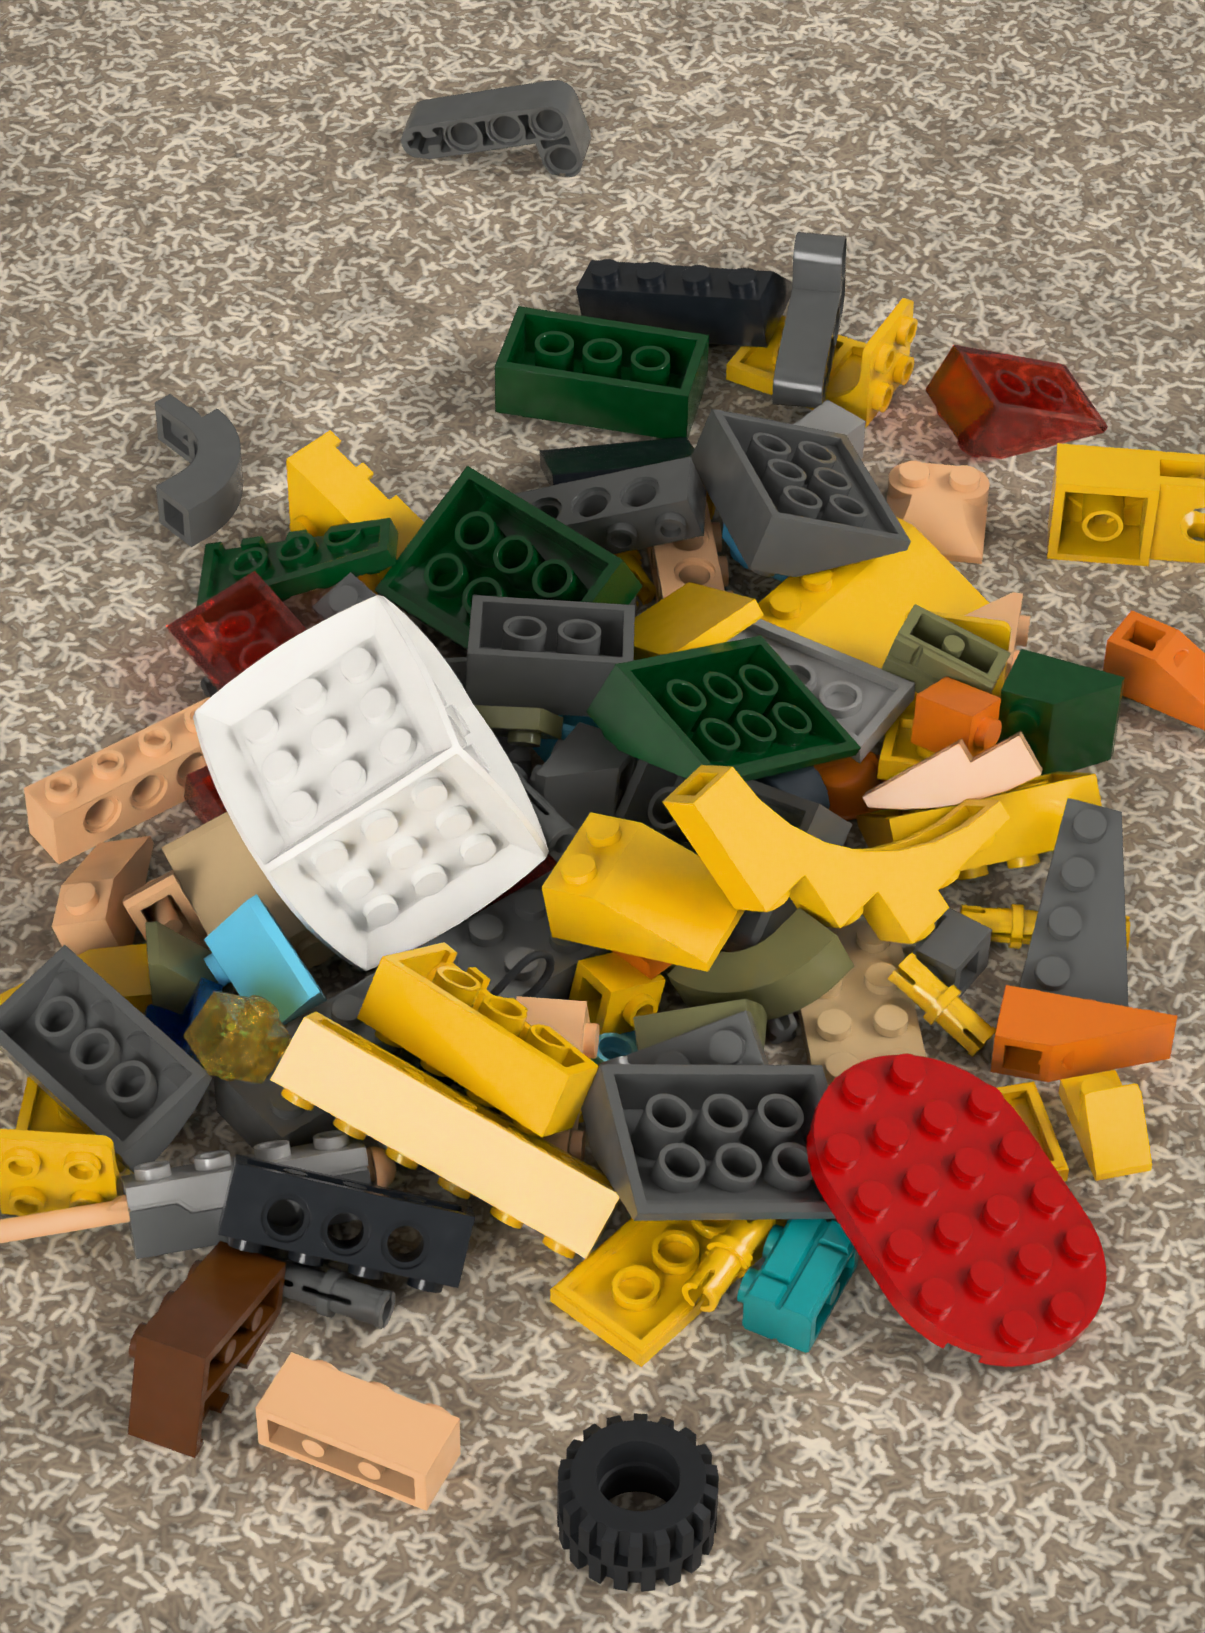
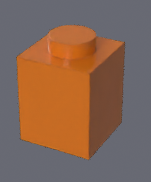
M946 676L916 695L911 743L937 753L962 739L971 756L975 757L995 746L1000 737L1002 724L998 719L1001 698Z

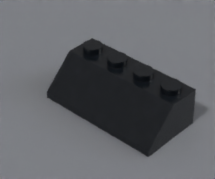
M603 259L590 261L576 287L581 316L709 335V344L767 348L790 300L792 282L774 271H759L751 268L727 269L711 268L704 265L680 266L664 265L658 262L632 263Z

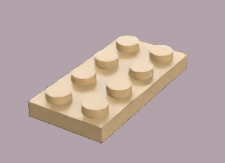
M867 920L855 921L843 928L827 927L838 936L854 967L826 994L798 1010L808 1065H822L829 1086L842 1072L867 1059L903 1053L926 1057L915 1003L900 988L888 980L895 969L898 970L900 968L899 964L905 959L902 943L880 941Z

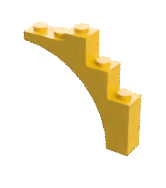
M701 765L662 801L734 909L770 912L780 907L790 897L797 909L801 908L825 927H846L863 914L880 941L906 944L917 943L931 934L935 928L934 923L949 909V906L938 890L953 883L960 875L959 869L974 854L988 848L996 839L995 833L1011 818L998 800L965 799L937 823L903 840L867 849H851L826 843L790 825L756 796L733 766Z

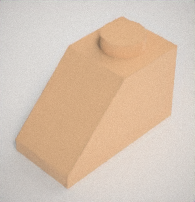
M173 870L147 882L144 886L124 896L123 904L145 940V922L157 921L210 950L204 941L208 935Z

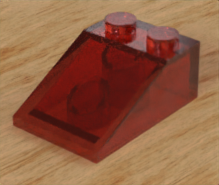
M953 345L925 389L937 408V414L947 423L957 438V444L960 449L976 458L985 456L1004 459L1057 445V443L1062 444L1101 434L1108 428L1065 364Z

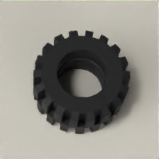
M634 1413V1420L623 1421L621 1416L617 1415L607 1418V1426L602 1429L594 1423L583 1430V1441L574 1439L566 1449V1459H561L557 1482V1527H559V1540L563 1550L570 1549V1561L577 1569H581L587 1564L589 1565L590 1579L599 1584L606 1577L614 1579L613 1589L627 1591L629 1583H641V1592L655 1590L656 1581L664 1579L668 1586L681 1581V1569L684 1568L691 1574L701 1566L702 1554L709 1555L714 1544L719 1489L717 1465H712V1453L706 1444L696 1445V1434L687 1427L677 1431L674 1429V1421L662 1416L657 1423L647 1421L648 1414ZM627 1492H646L663 1499L666 1503L651 1510L632 1511L620 1508L609 1500Z

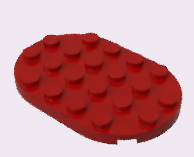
M908 1053L867 1059L848 1068L832 1081L815 1109L811 1130L807 1136V1156L811 1174L824 1201L886 1298L900 1316L919 1334L942 1349L949 1343L964 1351L980 1355L978 1363L1013 1367L1037 1364L1060 1355L1075 1344L1096 1316L1103 1301L1107 1281L1103 1248L1087 1214L1022 1118L1006 1101L1003 1094L996 1087L985 1083L957 1066L937 1059Z

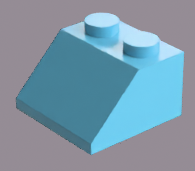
M257 894L246 900L204 939L212 952L203 958L206 965L221 987L231 982L243 1001L234 1007L253 1036L263 1030L265 1035H268L327 1001V998L281 927Z

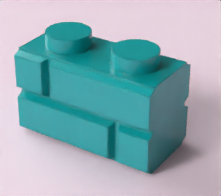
M789 1219L785 1227L775 1224L770 1230L762 1253L765 1261L759 1270L752 1267L747 1270L738 1290L737 1301L744 1304L742 1326L746 1330L769 1339H777L779 1343L806 1353L811 1350L857 1268L859 1254L838 1222L832 1220L829 1223L825 1219Z

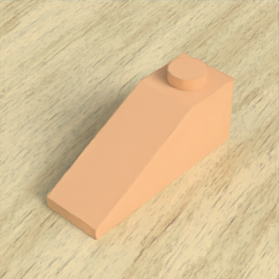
M151 836L98 843L61 885L52 928L62 947L66 945L76 955H79L89 949L133 945L136 924L127 912L123 899L125 895L144 886L146 883L154 845Z

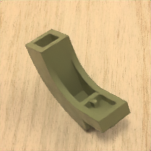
M798 908L772 935L759 944L740 951L720 952L708 972L674 964L664 971L667 973V977L683 1002L690 1008L748 999L762 1004L767 1013V1020L791 1014L819 999L832 989L854 967V964L838 936L801 908Z

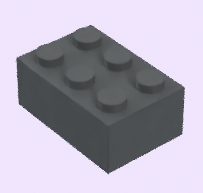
M473 595L467 652L466 693L473 705L542 708L556 715L590 717L586 711L615 664L633 661L635 605Z

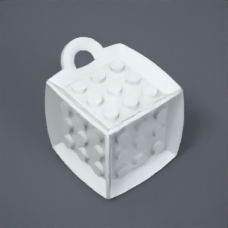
M376 595L357 603L281 644L228 682L194 713L193 720L212 780L233 824L253 858L278 895L302 924L331 951L359 970L368 971L379 965L382 956L413 950L460 924L514 886L544 861L548 855L549 850L533 806L517 772L494 733L473 705L459 679L434 644L398 607L384 596Z

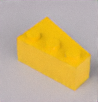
M331 430L286 459L290 532L307 530L309 534L316 537L323 536L331 526L391 518L399 533L397 560L425 523L397 495L388 499L369 480L373 478L374 472L364 463L355 467L337 449L340 446L341 440ZM391 567L377 574H365L357 578L365 583L373 593L377 594L375 588Z

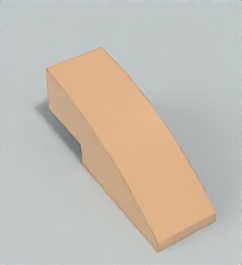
M1021 731L975 757L971 756L965 743L960 739L868 790L862 798L867 807L899 810L939 808L960 804L965 799H982L1007 791L1041 775L1043 769Z

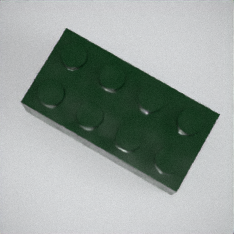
M518 306L495 364V412L663 439L687 437L688 439L707 383L709 335Z

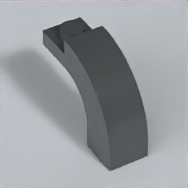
M169 394L155 402L158 439L191 464L156 486L159 523L193 547L222 528L231 519L240 504L243 494L241 445L238 433L232 422L219 409H215L201 417L194 408L186 406Z

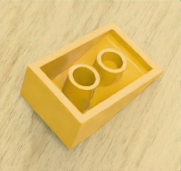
M592 812L589 813L542 885L551 936L553 938L706 972L710 970L745 911L734 909L699 855L641 822Z

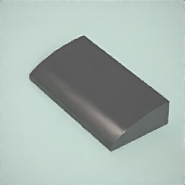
M66 945L58 950L0 1005V1051L90 1134L104 1135L112 1139L115 1157L133 1174L135 1166L155 1161L169 1146L194 1112L212 1080L210 1074Z

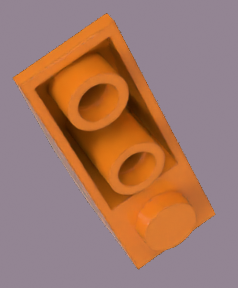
M1131 610L1107 640L1103 671L1125 677L1122 696L1205 731V653L1180 630Z
M1006 985L994 1037L990 1072L1042 1082H1052L1170 1059L1177 1015Z

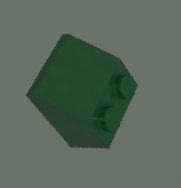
M1021 648L1001 689L998 720L1001 721L1002 729L996 744L1021 731L1043 769L1041 775L1057 771L1072 772L1111 760L1114 753L1125 677Z

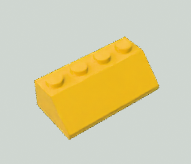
M1057 771L1039 775L1012 789L980 799L1000 801L1011 818L995 833L996 839L988 848L974 854L959 869L960 875L956 880H966L988 875L987 865L1004 861L1007 862L1008 869L1040 863V853L1054 851L1067 798L1102 806L1096 774ZM959 804L939 808L884 809L856 815L864 840L868 848L903 840L937 823Z

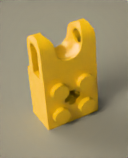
M1057 443L1048 517L1047 559L1149 566L1150 559L1205 563V541L1200 542L1192 539L1195 537L1205 539V513L1194 511V509L1205 508V455Z

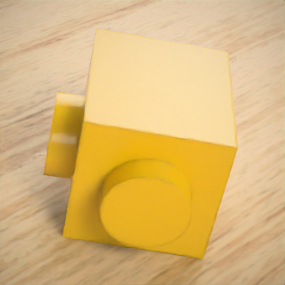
M612 952L578 960L569 1000L587 1001L590 1023L599 1024V1035L604 1033L622 1034L635 1030L633 1017L658 1012L666 979L659 974L651 980L616 953Z

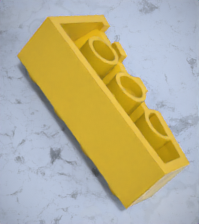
M445 942L382 956L357 1016V1019L375 1030V1036L380 1041L409 1051L421 1059L420 1064L425 1070L437 1076L449 1077L467 1089L466 1094L473 1101L484 1106L499 1109L513 1118L514 1126L527 1135L543 1138L573 1128L599 1068L596 1063L550 1026L540 1024L531 1026L526 1022L528 1009L515 998H503L491 994L487 990L491 979L476 967H468L467 972L455 965L454 960L457 952Z

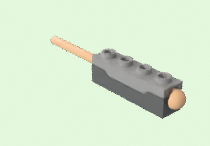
M341 1130L318 1133L313 1136L314 1143L290 1147L287 1140L263 1142L253 1147L254 1153L243 1155L371 1184L373 1182L374 1185L386 1188L392 1184L396 1175L395 1161L385 1154V1149L376 1146L366 1148L362 1140L349 1137V1135ZM217 1150L194 1156V1164L170 1168L169 1161H152L139 1164L134 1167V1174L121 1176L124 1195H120L112 1201L0 1219V1244L127 1222L129 1223L131 1242L136 1259L214 1246L219 1241L228 1243L229 1237L218 1235V1229L235 1157H230L229 1151ZM289 1199L275 1202L268 1211L269 1219L280 1227L295 1225L303 1214L301 1206ZM340 1213L333 1217L328 1225L360 1219L351 1213Z

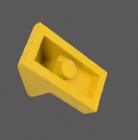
M1116 1070L1060 1080L1059 1096L1095 1181L1152 1170L1142 1094L1138 1084L1122 1085Z

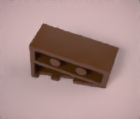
M219 1241L203 1260L198 1259L193 1263L187 1279L176 1291L170 1290L165 1295L156 1314L148 1323H140L132 1336L129 1346V1357L134 1359L128 1435L196 1458L204 1444L203 1439H201L202 1422L209 1410L222 1413L230 1399L229 1394L221 1391L235 1366L245 1369L249 1367L281 1312L286 1271L285 1262L258 1253L238 1250L229 1246L226 1242Z

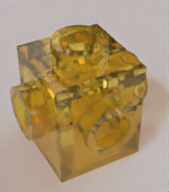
M217 991L212 993L183 1035L208 1075L217 1076L226 1081L242 1080L260 1084L264 1082L269 1073L275 1068L278 1060L292 1040V1037L279 1019L278 1009L265 998L257 995L245 997Z

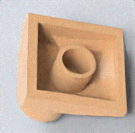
M908 461L895 466L889 473L887 503L895 516L912 524L948 561L982 564L990 486L988 477L980 470L968 465L955 466Z

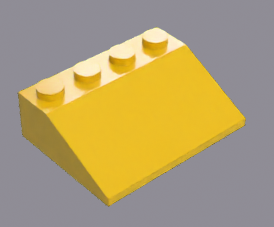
M896 517L911 541L906 551L799 577L789 576L763 598L758 605L763 613V616H761L762 620L882 669L891 646L904 623L906 613L915 604L928 611L966 615L989 604V602L912 524Z

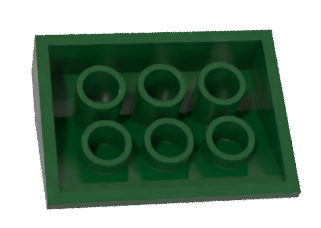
M466 466L398 557L396 565L389 569L375 588V591L397 607L468 651L473 595L629 605L643 585L621 558L471 467Z
M761 635L615 664L586 711L602 730L604 737L613 743L619 751L686 779L701 765L733 766L746 782L856 756L861 749L857 742Z

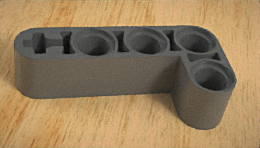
M549 80L419 101L411 110L401 137V144L410 156L423 159H436L536 144L542 163L548 172L552 175L565 173L567 177H574L581 171L591 141V132L573 87L560 80Z
M797 232L793 254L792 292L774 371L772 394L774 405L816 408L825 401L844 307L846 236Z

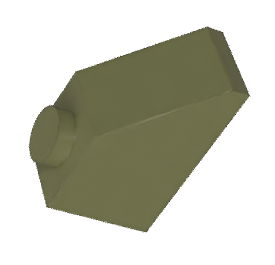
M157 921L145 922L155 1025L170 1039L225 1035L223 1013L235 1012L233 985L230 982L221 987L206 965L203 958L212 952Z

